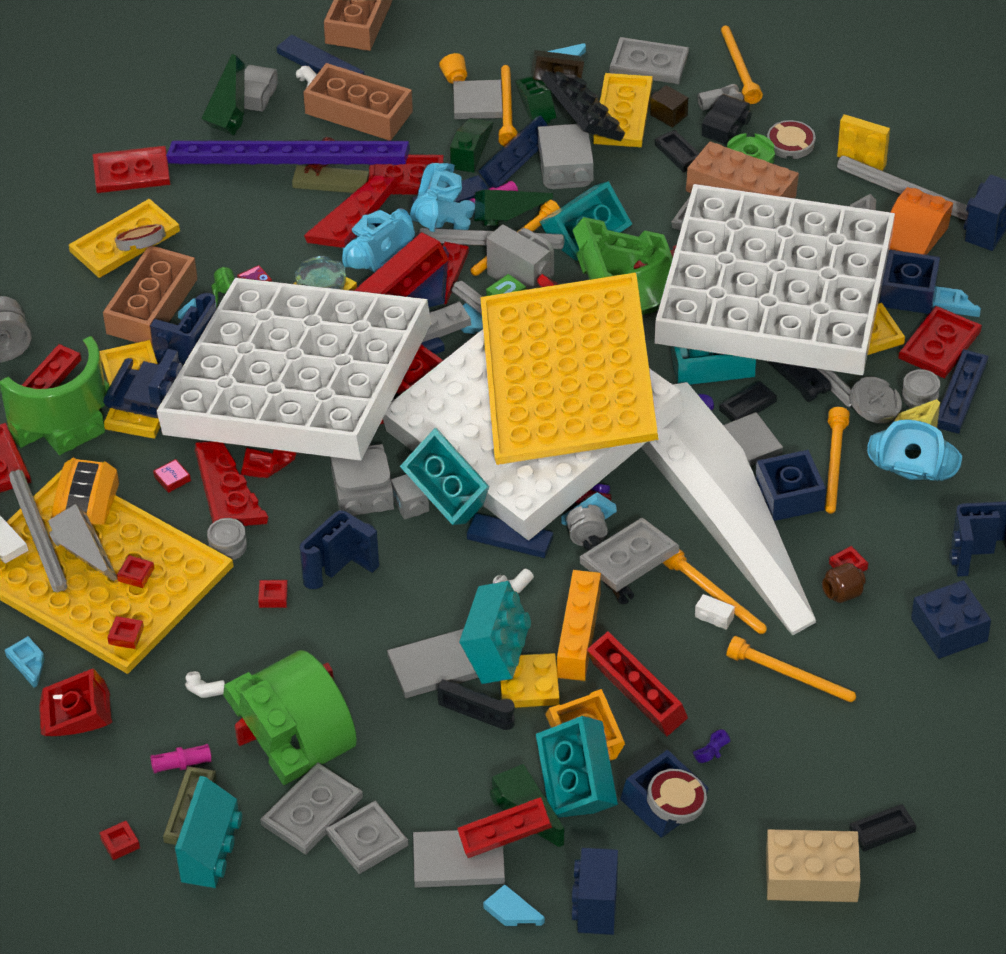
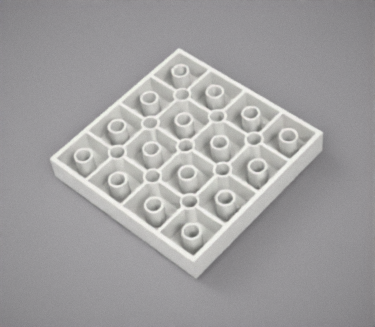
M694 184L656 317L655 344L863 375L892 240L895 213Z
M235 278L157 409L163 435L361 461L431 325L427 299Z
M483 330L393 400L383 417L386 431L412 451L419 446L434 428H437L490 486L483 506L528 541L646 443H635L496 465ZM649 368L657 430L659 432L684 412L681 390Z

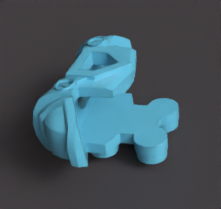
M432 163L426 166L421 179L418 197L411 208L410 217L412 221L419 222L432 232H435L436 228L442 227L445 222L453 223V229L468 230L471 224L469 218L475 212V204L470 200H463L460 203L454 202L462 191L461 176L453 173L455 165L450 163Z
M398 208L391 215L382 210L369 215H363L352 228V232L357 235L356 238L347 244L345 248H342L343 266L355 269H369L375 273L415 238L413 221L407 211ZM372 223H381V225L375 227Z
M916 420L894 421L887 430L871 435L867 448L869 458L877 467L887 471L890 470V472H894L909 480L943 481L949 479L959 471L963 458L953 445L944 441L940 430L928 423ZM905 450H920L921 454L916 459H910L905 455Z

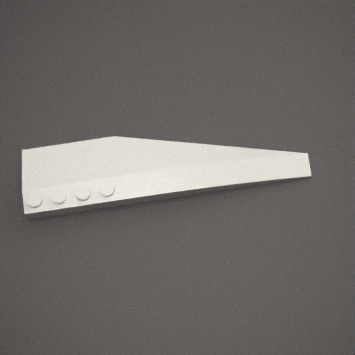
M687 382L673 384L681 390L684 412L658 432L659 440L648 441L641 448L793 636L816 623V619L745 452Z

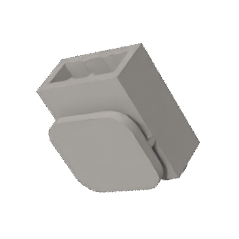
M578 124L538 127V147L544 186L549 189L588 186L593 181L594 166L589 133L584 132Z
M502 224L486 238L487 274L499 281L509 274L525 285L526 290L541 288L537 283V279L541 274L549 278L554 275V249L549 241L526 228L516 232Z
M383 444L368 446L361 461L330 457L339 511L343 510L356 516L394 510L390 471Z

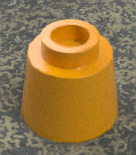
M457 53L449 54L440 61L439 67L449 83L465 81L467 69L463 55Z

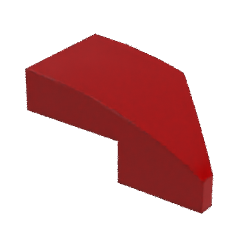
M246 448L241 475L268 478L294 461L296 452L274 449L273 453H267Z

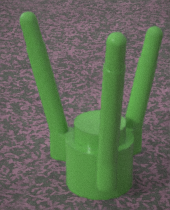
M227 267L219 268L213 275L215 283L211 285V288L216 298V306H218V292L226 294L235 279L233 271Z

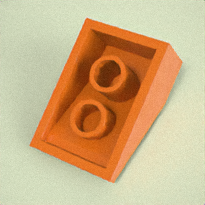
M907 187L898 197L890 212L895 213L889 250L927 255L949 227L953 202L947 201L940 196L929 195L917 188Z

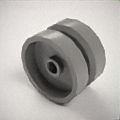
M0 296V362H5L23 354L29 347L32 338L21 305L10 297Z

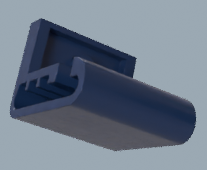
M203 293L195 298L197 308L190 306L179 325L154 319L150 329L157 363L161 362L167 349L178 351L179 362L183 367L217 309L216 298L213 294Z
M167 349L159 365L143 361L139 371L131 369L133 359H125L107 390L103 403L109 408L158 418L157 409L182 369L178 351Z
M1006 501L963 503L957 506L952 533V549H950V564L956 567L957 577L969 575L971 555L994 554L996 541L1006 540Z
M343 510L335 512L299 546L303 585L308 589H318L323 586L322 567L324 565L325 574L330 578L335 576L351 560L371 573L379 567L377 530L372 525L362 522Z

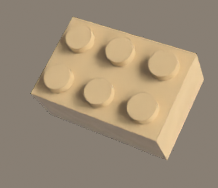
M768 830L766 844L767 900L858 902L860 889L858 832Z

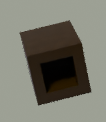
M665 85L652 95L650 99V115L673 128L688 116L689 97Z

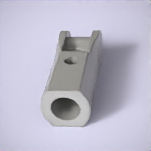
M731 84L720 89L699 93L697 99L700 109L704 111L713 109L722 94L743 100V95L739 92L736 84Z

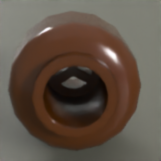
M846 563L829 569L822 581V587L829 599H833L837 603H843L861 596L866 579L862 570L853 564Z

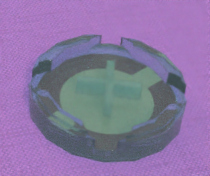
M326 256L312 257L305 260L295 272L296 285L342 290L346 283L344 266L338 260L335 262Z

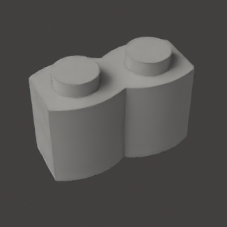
M255 65L247 66L245 69L244 109L261 112L265 110L270 97L274 94L278 85L277 69Z

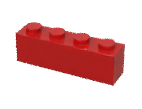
M421 232L354 291L407 297L449 259L440 241Z
M608 631L587 649L593 665L666 737L688 719L683 704Z

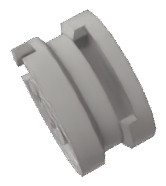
M921 369L906 374L902 389V400L908 407L914 408L930 401L938 400L940 391L938 376L931 371Z
M588 505V508L576 507L566 517L567 527L570 530V539L579 546H583L585 540L592 545L588 539L590 536L596 535L602 541L607 535L608 528L604 513L596 505Z
M222 518L209 526L207 531L209 547L232 560L240 558L247 549L245 527L241 522L232 518Z

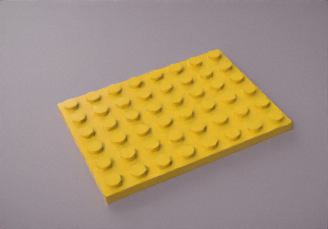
M636 273L480 297L496 465L659 440Z
M61 470L33 498L66 579L67 589L58 593L53 591L20 508L7 523L27 544L28 551L6 564L0 559V601L129 674L234 567L233 560L115 495L106 523L104 525L92 524L116 575L128 555L154 562L155 569L143 588L122 583L118 580L112 581L68 552L62 545L57 546L49 534L52 528L48 520L52 516ZM116 616L143 621L144 629L136 649L108 645L107 637Z

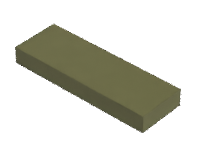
M297 165L292 185L293 188L354 193L369 180V171Z
M187 766L163 835L164 843L177 844L199 777L204 776L215 782L216 771Z

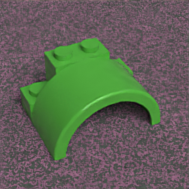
M583 217L573 229L579 247L576 255L582 272L588 275L589 280L636 273L642 315L658 311L673 260L665 236L645 230L639 237L607 230L604 221ZM638 260H640L644 264H647L641 268L634 270V265L638 262Z
M92 336L83 339L89 352L86 367L75 379L62 386L49 389H33L17 384L9 376L0 381L8 428L13 440L20 448L44 437L53 449L61 455L105 433L103 416L99 409L105 406L103 401L109 389V384L103 377L99 348Z
M299 650L253 675L247 672L224 685V697L236 715L243 718L269 757L268 763L283 786L308 773L317 763L323 765L356 746L357 737L353 719L339 688L324 666L307 651ZM295 734L301 749H296L291 745L292 736Z

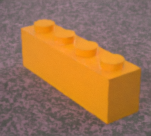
M573 570L557 654V678L586 680L590 657L587 649L592 645L601 594V573Z

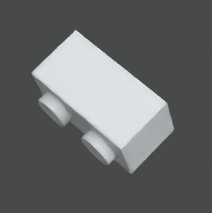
M703 594L696 604L695 617L727 630L734 618L735 606Z

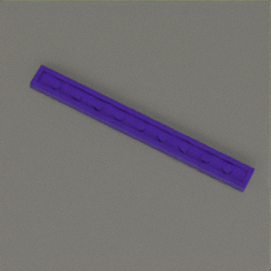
M172 141L166 156L168 164L399 165L406 164L410 146L409 141Z

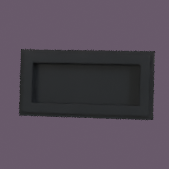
M676 130L655 139V146L682 172L687 171L690 164L700 154Z
M758 381L720 404L719 411L733 422L755 412L759 413L776 403L777 395L761 381Z
M901 804L850 823L849 830L858 832L859 846L864 852L916 832L917 826L904 805Z

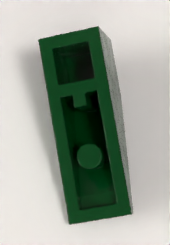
M231 55L201 118L210 127L233 136L243 123L245 63L236 55Z
M532 76L515 80L516 87L531 121L538 116H542L545 122L549 124L552 119L557 118L551 91L542 80H535Z
M469 118L456 131L450 146L451 164L455 165L454 170L475 173L493 128V121Z
M487 189L476 191L475 222H484L485 227H498L499 222L508 221L553 199V193Z
M524 764L492 777L490 796L496 807L500 806L503 811L541 797L552 828L536 834L558 847L564 845V826Z

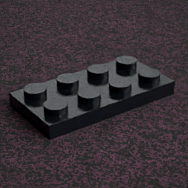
M545 71L541 78L542 81L584 132L618 141L622 140L625 132L619 126V121L608 113L609 109L598 101V96L588 89L587 83L579 77H574L573 79L561 72L552 73Z

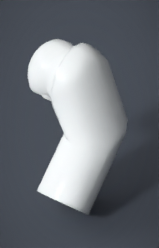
M301 66L296 71V77H300L302 82L306 80L307 87L317 75L309 66Z
M523 569L513 580H507L505 575H498L493 579V583L509 581L513 590L520 593L533 580L534 576L530 570Z
M189 672L186 675L187 682L185 686L195 695L201 698L223 695L224 680L206 683L201 680L199 672Z

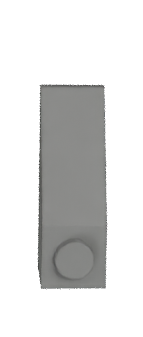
M77 504L48 520L52 528L49 534L57 546L62 545L68 552L112 581L117 580V575L87 514Z

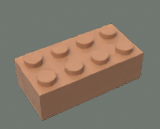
M333 0L324 20L325 44L371 51L393 0Z
M328 63L323 66L304 91L305 114L389 141L393 139L413 112L411 89Z
M709 142L688 167L686 191L691 193L693 185L697 184L795 199L799 173L720 144Z
M155 246L147 247L103 311L106 334L136 343L150 340L153 347L150 325L154 319L170 322L197 281L195 258Z

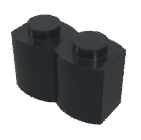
M722 94L713 109L708 112L703 120L702 136L727 145L733 137L740 134L741 128L749 123L752 112L749 111L750 103Z

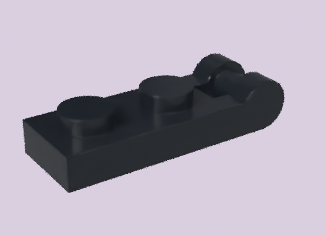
M767 361L802 393L803 398L807 402L816 399L818 394H825L832 389L830 381L816 368Z
M443 679L437 687L438 705L503 730H509L514 727L515 706L512 700L502 699L499 701L485 693H478L458 683H451Z

